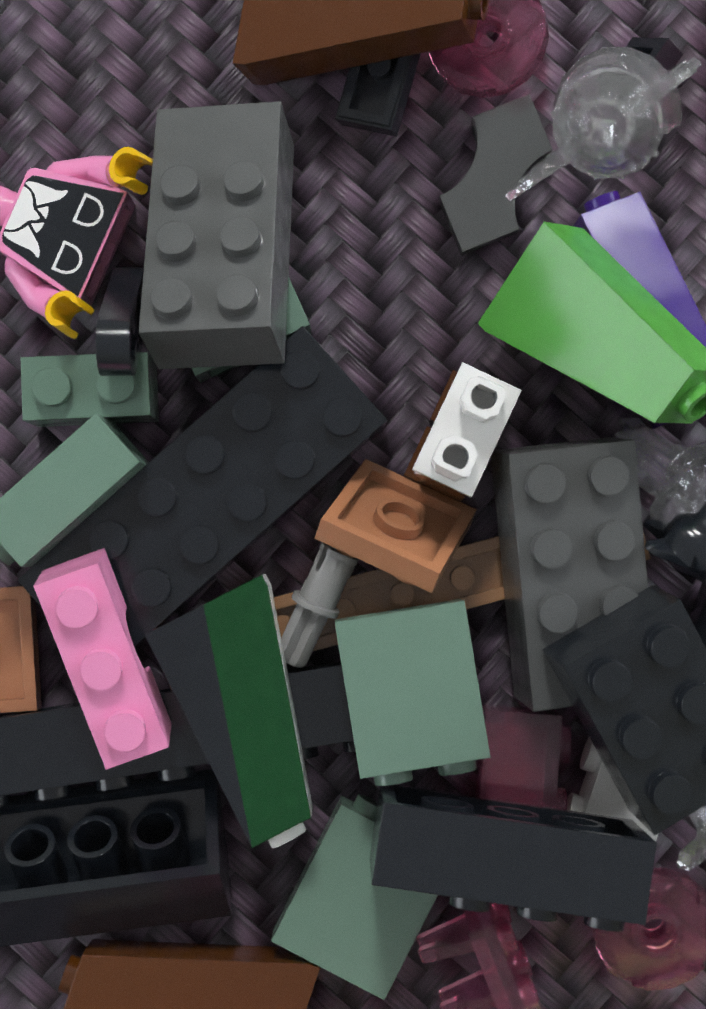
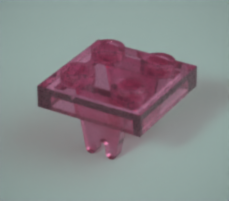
M491 903L490 910L486 912L464 910V914L417 935L416 940L419 945L417 951L422 963L426 964L475 952L482 969L439 989L440 1009H542L532 980L534 975L522 940L516 939L511 925L513 919L508 905Z

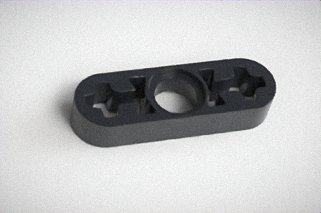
M144 267L113 268L96 323V359L100 376H134L136 373L143 340L139 334Z

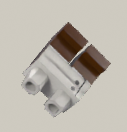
M462 362L458 372L452 371L429 420L433 423L432 428L428 426L425 428L403 476L459 502L465 496L471 498L522 390Z

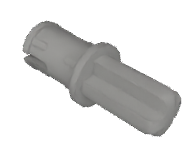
M323 542L319 547L320 549L301 590H295L291 596L297 605L281 637L286 663L299 668L306 666L327 619H336L340 611L336 606L348 579H350L359 561L357 558L341 554L336 548Z

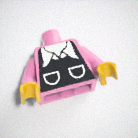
M123 147L113 156H88L56 161L46 170L30 168L23 179L18 193L0 185V226H2L0 231V252L7 257L5 261V274L29 309L46 318L52 326L72 339H76L79 333L71 329V321L80 311H85L91 316L94 313L92 304L136 207L129 193L120 188L125 187L140 195L146 194L149 186L135 178L137 171L142 166H152L153 159L131 147Z

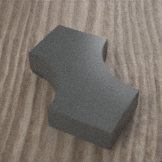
M530 94L475 115L472 118L471 124L475 141L474 161L465 177L454 188L440 195L438 199L461 256L515 235L519 231L515 215V197L518 185L529 169L550 156L553 150Z

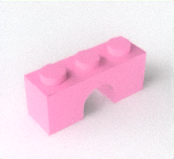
M105 548L44 569L33 587L105 769L107 770L169 748L172 722L150 666L146 668L142 666L134 648L126 621L127 606Z

